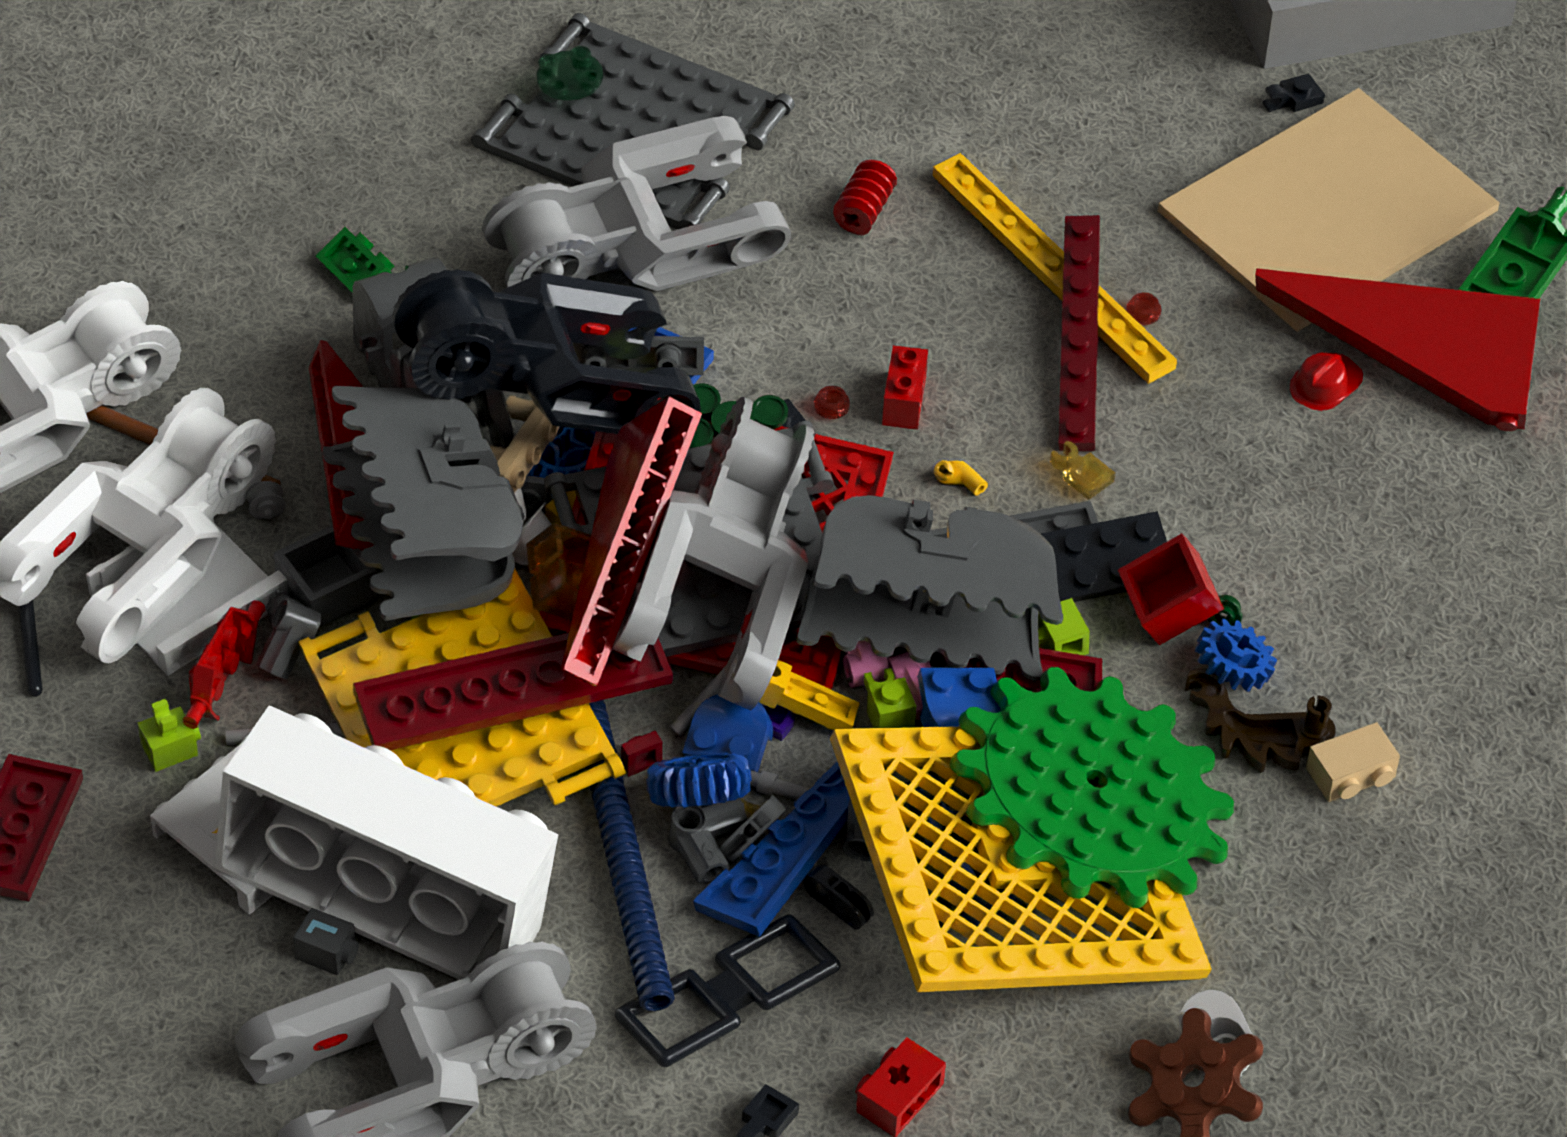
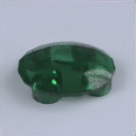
M576 46L572 50L560 51L555 54H545L538 61L537 84L543 93L553 99L563 101L580 100L594 93L600 87L603 80L601 64L595 57L591 56L590 49L585 46Z

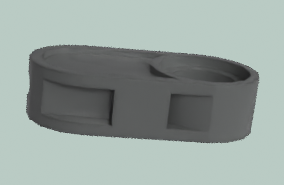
M773 795L719 847L721 852L732 863L787 809Z

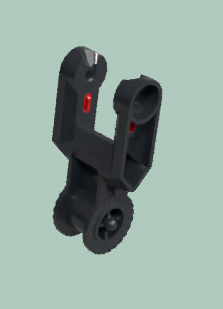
M456 269L453 271L443 270L439 273H431L425 278L418 279L413 285L407 287L394 305L392 319L395 331L403 343L413 348L409 362L412 378L419 389L435 398L447 400L453 398L462 399L466 396H475L480 391L487 389L529 394L535 405L553 426L618 434L622 426L668 397L699 412L701 410L700 400L693 383L683 370L674 367H660L642 373L580 364L572 342L603 347L610 356L618 359H635L650 353L655 332L659 327L667 325L659 302L650 291L624 285L540 273L505 288L498 293L493 292L489 283L480 275H476L471 271Z

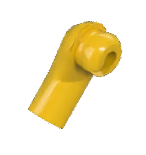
M942 460L934 467V475L942 484L964 485L975 496L984 492L988 487L987 481L964 461Z

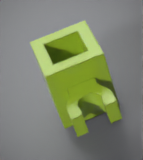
M1072 598L1060 602L1063 613L1062 624L1047 623L1038 612L1039 648L1079 655L1089 654L1090 631Z
M892 667L884 669V682L875 681L871 672L864 674V685L868 692V717L873 728L915 727L917 706L905 677L894 680L895 676Z
M166 698L152 703L153 717L140 721L137 724L141 746L155 772L198 756L197 741L201 739L199 728L191 729L184 725L183 717L185 714L181 706L169 710Z

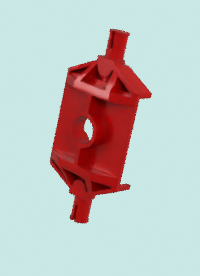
M252 601L247 611L230 607L218 621L217 631L210 643L205 646L201 658L189 670L191 707L183 717V723L188 728H197L202 717L219 721L220 716L212 711V703L220 699L224 689V682L229 674L233 675L236 672L239 661L251 664L253 660L257 635L256 628L260 617L266 610L262 602Z

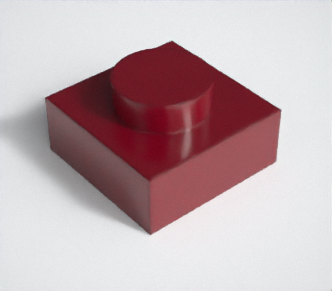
M656 730L643 736H635L628 742L621 744V761L628 777L645 771L654 763L663 760V741Z

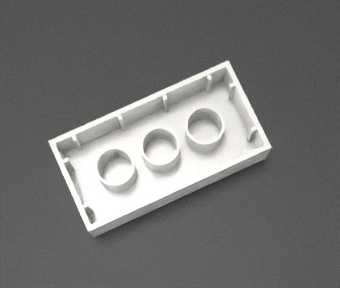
M269 705L223 770L214 868L307 911L314 908L351 922L355 926V933L460 980L473 972L476 965L483 963L487 957L496 955L500 950L509 949L515 944L523 945L527 942H533L541 928L558 834L548 830L546 825L530 812L524 810L507 812L476 798L474 793L465 784L456 779L443 777L435 780L406 767L396 754L384 747L371 745L364 748L333 734L330 728L315 716L304 713L292 716Z

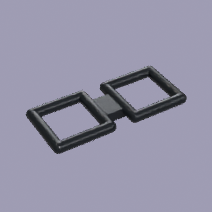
M787 914L770 923L760 937L750 934L719 951L715 956V961L724 972L705 982L694 970L687 969L670 979L674 995L689 987L719 1018L718 1021L666 1049L636 1017L646 1011L640 1007L639 997L618 1007L614 1015L616 1020L661 1067H669L737 1029L741 1024V1018L736 1011L752 1002H755L763 1010H770L838 972L841 968V963L793 915ZM788 932L819 964L767 992L736 960ZM662 995L653 996V997H651V999L660 997V996H662Z

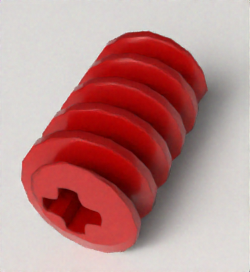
M865 160L859 163L834 205L833 214L840 227L856 235L862 236L869 233L877 216L882 211V207L887 202V198L897 185V177L893 169L882 161Z

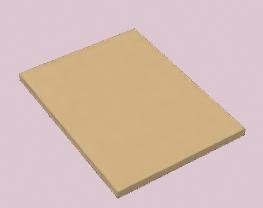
M1357 88L1161 201L1158 205V212L1298 332L1312 322L1258 292L1255 282L1256 268L1381 282L1497 212L1500 202L1360 88Z

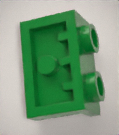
M346 227L316 255L352 293L354 281L383 272L392 273L391 270L395 267L381 252L375 256L370 251L375 246L361 232L354 236Z

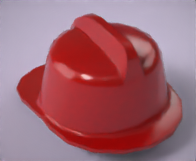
M1332 352L1316 353L1305 359L1300 369L1294 374L1290 380L1289 390L1296 402L1312 410L1323 411L1333 409L1358 389L1363 382V371L1346 355Z

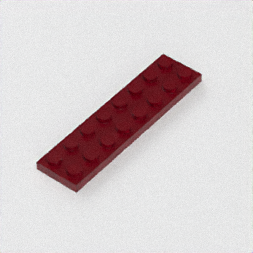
M569 633L356 682L353 683V693L371 744L388 750H395L672 684L673 673L658 638L654 645L647 646L641 662L611 649L599 683L594 687L561 671Z

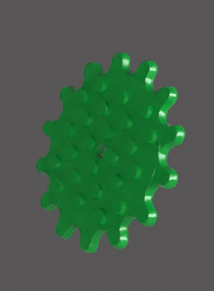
M1050 667L1041 674L1039 679L1042 688L1041 692L1028 691L1013 679L1004 677L995 682L991 688V695L999 704L1000 712L992 713L978 707H969L960 714L958 719L960 727L977 739L980 749H962L950 759V768L958 776L972 779L983 788L984 796L970 802L966 809L967 816L977 825H1000L1011 833L1013 843L1009 846L1006 857L1014 867L1028 869L1037 862H1048L1060 871L1061 887L1068 896L1076 899L1084 898L1088 895L1092 883L1103 881L1109 883L1117 890L1121 900L1126 905L1132 908H1140L1148 900V881L1160 880L1168 884L1176 893L1191 895L1197 889V874L1189 865L1188 859L1198 857L1213 864H1220L1226 860L1228 855L1227 842L1215 834L1206 822L1212 819H1229L1234 813V801L1227 793L1209 788L1202 781L1201 775L1209 773L1215 766L1214 751L1204 745L1187 746L1174 738L1171 730L1176 724V713L1170 706L1161 704L1152 710L1141 711L1127 703L1123 695V684L1115 677L1109 676L1098 682L1095 691L1089 692L1074 686L1061 668ZM1095 777L1099 778L1098 783L1102 788L1091 785L1087 779L1094 780Z

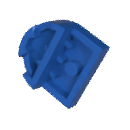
M920 668L917 678L923 705L920 715L923 727H960L958 722L959 716L969 707H978L992 713L1000 712L999 704L991 695L992 685L997 682L994 668Z
M718 694L703 701L696 709L682 753L685 756L735 753L746 757L749 768L752 771L758 772L767 741H772V721L760 702L750 711L718 696Z

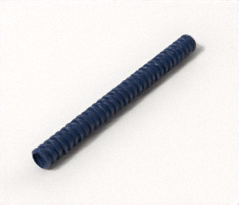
M604 700L589 703L615 753H617ZM604 760L598 761L585 768L586 770H589L595 766L604 763ZM611 776L591 785L590 790L592 791L594 808L601 838L603 839L602 842L605 848L612 886L614 887L619 916L621 917L620 921L623 927L628 956L630 957L635 986L637 987L639 1004L644 1010L659 1011L669 1007L674 1002L675 996L672 990L669 971L667 970L665 953L662 950L663 945L660 940L658 924L655 920V911L653 910L648 882L646 881V873L639 843L637 842L632 814L630 813L623 776L616 779ZM662 995V996H660V997L651 999V997H653V996Z

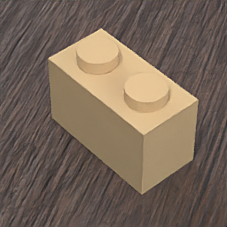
M1378 722L1310 746L1306 769L1327 801L1331 802L1339 798L1349 799L1354 797L1360 790L1374 785L1382 787L1391 782L1396 777L1400 755Z

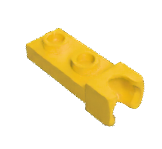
M778 660L767 689L759 701L760 703L773 709L778 704L792 713L813 720L830 730L852 729L860 702L791 672L792 665Z

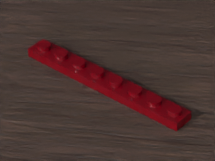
M1100 215L1065 216L1059 451H1095Z

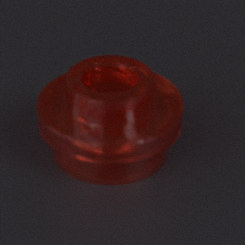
M1146 292L1134 295L1126 307V311L1140 325H1150L1157 322L1162 311L1158 299Z
M838 386L822 388L814 399L815 411L827 419L841 418L848 413L850 408L849 397Z

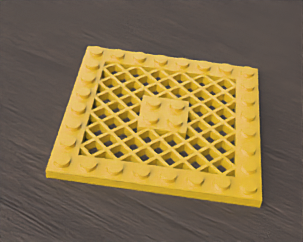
M961 727L834 729L830 741L917 992L1193 980L1208 977L1212 969L1184 898L1181 894L1176 893L1168 884L1160 880H1150L1147 882L1148 900L1142 907L1143 912L1139 908H1132L1126 905L1120 896L1115 894L1117 890L1113 886L1107 889L1098 882H1094L1088 894L1100 901L1098 906L1085 898L1076 899L1068 896L1061 887L1060 871L1051 863L1037 862L1028 869H1019L1011 865L1007 860L1006 852L1013 843V837L1005 827L994 824L981 826L973 822L969 825L962 820L964 816L968 817L966 809L970 802L984 796V790L976 781L958 776L950 768V759L962 749H980L977 739ZM930 770L947 780L945 785L928 775ZM896 771L910 780V785L908 786L892 776V774ZM1095 777L1094 780L1087 779L1090 784L1094 782L1095 787L1102 788L1098 783L1099 778ZM953 785L969 794V799L967 800L951 789ZM919 786L935 797L933 800H930L915 789ZM894 795L899 797L897 801L895 800ZM943 801L957 810L958 813L955 816L941 807L939 803ZM904 803H909L923 813L919 817L903 806ZM930 816L945 826L946 829L941 831L926 820ZM904 825L910 828L908 832L906 831ZM918 833L934 843L933 846L930 848L914 838L915 834ZM951 833H956L970 843L966 847L950 836ZM942 848L958 859L953 863L939 854L938 850ZM977 848L979 854H977L973 850ZM916 857L921 859L919 864L917 863ZM964 862L969 864L971 868L981 873L980 877L977 878L961 868ZM929 864L945 875L944 878L940 879L926 870L925 867ZM987 878L989 880L990 886L985 883ZM952 879L969 891L965 895L948 883ZM927 888L933 891L930 896L928 894ZM997 889H1005L1003 893L997 891ZM1048 892L1065 904L1060 907L1044 895ZM1012 893L1029 905L1025 909L1008 897ZM976 894L993 906L989 910L972 898ZM940 896L956 906V909L952 911L936 901V899ZM1105 906L1124 917L1122 921L1104 911ZM1072 907L1089 919L1085 923L1068 912L1069 908ZM1001 910L1017 922L1012 925L996 915V913ZM1033 910H1039L1053 919L1050 924L1033 914ZM964 911L981 923L977 927L961 917L960 914ZM938 920L944 923V925L941 928ZM1095 922L1111 932V937L1109 938L1093 928V923ZM1128 922H1133L1148 933L1146 936L1129 927L1127 925ZM1060 924L1077 936L1072 939L1056 927ZM1024 925L1041 937L1037 941L1021 931L1020 928ZM989 927L1004 937V940L1002 942L998 941L984 932L985 928ZM952 928L968 940L964 944L947 932ZM974 943H975V944H977V945L980 946V947H972V946H973Z

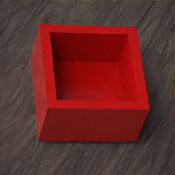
M1183 533L1118 569L1141 625L1159 646L1224 610L1200 554Z

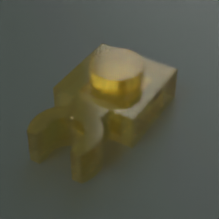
M1066 441L1064 443L1063 453L1066 456H1061L1054 450L1051 452V465L1057 470L1064 471L1063 480L1088 500L1114 483L1115 472L1090 452L1081 457L1078 454V448L1072 442Z

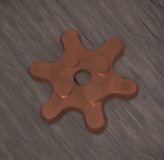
M1199 1008L1187 1010L1181 1021L1182 1034L1175 1043L1158 1046L1151 1040L1140 1039L1132 1044L1129 1058L1135 1067L1143 1069L1150 1074L1152 1084L1147 1092L1135 1098L1129 1105V1119L1138 1126L1146 1127L1161 1117H1172L1180 1124V1137H1210L1209 1129L1212 1121L1222 1114H1231L1244 1122L1258 1119L1263 1111V1102L1256 1093L1247 1091L1240 1084V1074L1246 1066L1261 1058L1264 1048L1262 1041L1253 1034H1243L1229 1043L1220 1044L1211 1037L1210 1029L1212 1022L1209 1014ZM1194 1068L1205 1073L1203 1082L1196 1087H1188L1183 1082L1186 1075L1193 1071Z

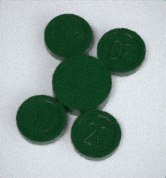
M705 383L693 385L700 400V412L702 415L689 449L710 445L713 435L717 436L720 433L721 425L726 421L727 414L731 412L732 406L736 404V401L721 403L720 393L712 385ZM775 395L761 396L752 405L750 419L771 429L779 428L787 420V404L783 399ZM711 416V424L703 418Z

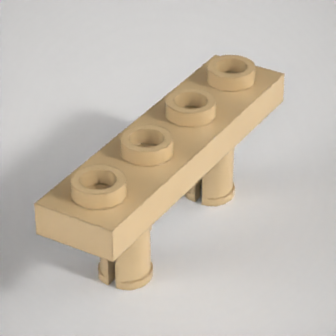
M511 395L506 401L510 418L525 421V423L506 449L489 446L496 457L500 477H505L509 480L515 494L517 489L522 488L526 476L532 467L539 463L542 453L549 442L556 438L560 426H553L533 400Z

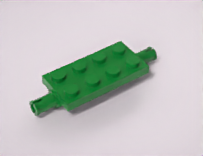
M1557 187L1546 205L1538 208L1536 211L1528 212L1517 207L1458 290L1539 299L1567 260V230L1563 227L1561 218L1567 211V190L1562 196L1564 187Z

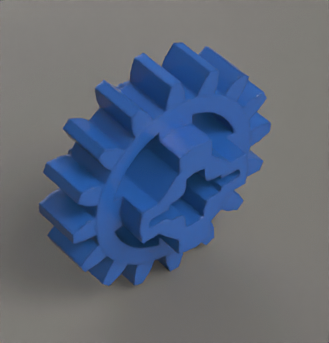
M1222 619L1219 624L1214 621L1210 622L1209 626L1203 629L1197 639L1198 644L1195 647V652L1201 654L1197 660L1198 663L1208 665L1206 670L1208 675L1215 673L1219 676L1217 680L1219 684H1222L1224 681L1230 682L1233 690H1236L1238 685H1242L1246 692H1250L1253 686L1261 689L1263 684L1268 682L1275 671L1274 665L1277 662V658L1271 656L1274 648L1263 644L1266 639L1265 636L1256 637L1253 627L1250 626L1243 629L1240 621L1237 620L1233 626L1226 619Z

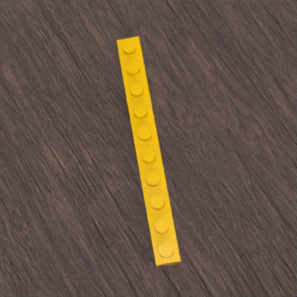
M961 153L933 166V177L1063 301L1064 251ZM1099 285L1098 336L1148 384L1175 370L1177 359Z

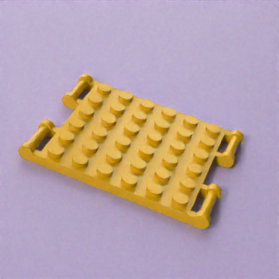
M514 568L513 578L509 587L490 602L461 610L423 614L382 633L378 632L369 611L357 615L358 620L314 639L304 638L298 641V644L344 738L365 748L372 744L353 693V683L549 638L552 635ZM363 633L367 638L322 659H319L317 655L321 651ZM589 703L390 750L399 757L404 766L435 780L443 777L456 779L465 784L474 793L476 798L496 807L542 786L545 788L553 805L556 806L565 802V797L611 776L616 779L626 774L620 757L615 753ZM604 760V763L595 766L589 770H586L580 774H577L569 779H566L560 783H558L557 781L562 777H565L598 761Z

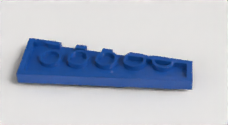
M838 762L824 773L811 789L807 790L794 802L795 809L781 821L777 819L768 827L769 834L756 846L751 844L741 853L743 859L730 871L725 869L693 900L697 912L760 937L847 822L850 796Z

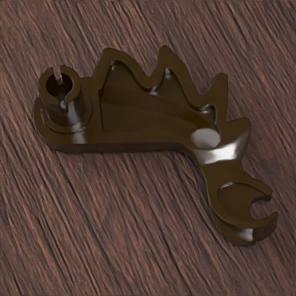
M1198 668L1187 674L1185 692L1193 688H1201L1199 692L1192 690L1189 700L1208 710L1205 734L1212 736L1220 733L1221 757L1225 759L1229 758L1234 747H1238L1246 761L1260 773L1265 770L1267 756H1270L1281 767L1296 771L1299 769L1302 755L1309 754L1310 746L1335 738L1336 727L1329 718L1332 704L1324 696H1317L1316 706H1314V696L1311 697L1307 702L1306 712L1245 714L1234 707L1229 699L1225 683L1219 684L1217 682L1219 676L1215 673L1208 675L1206 673L1207 669Z

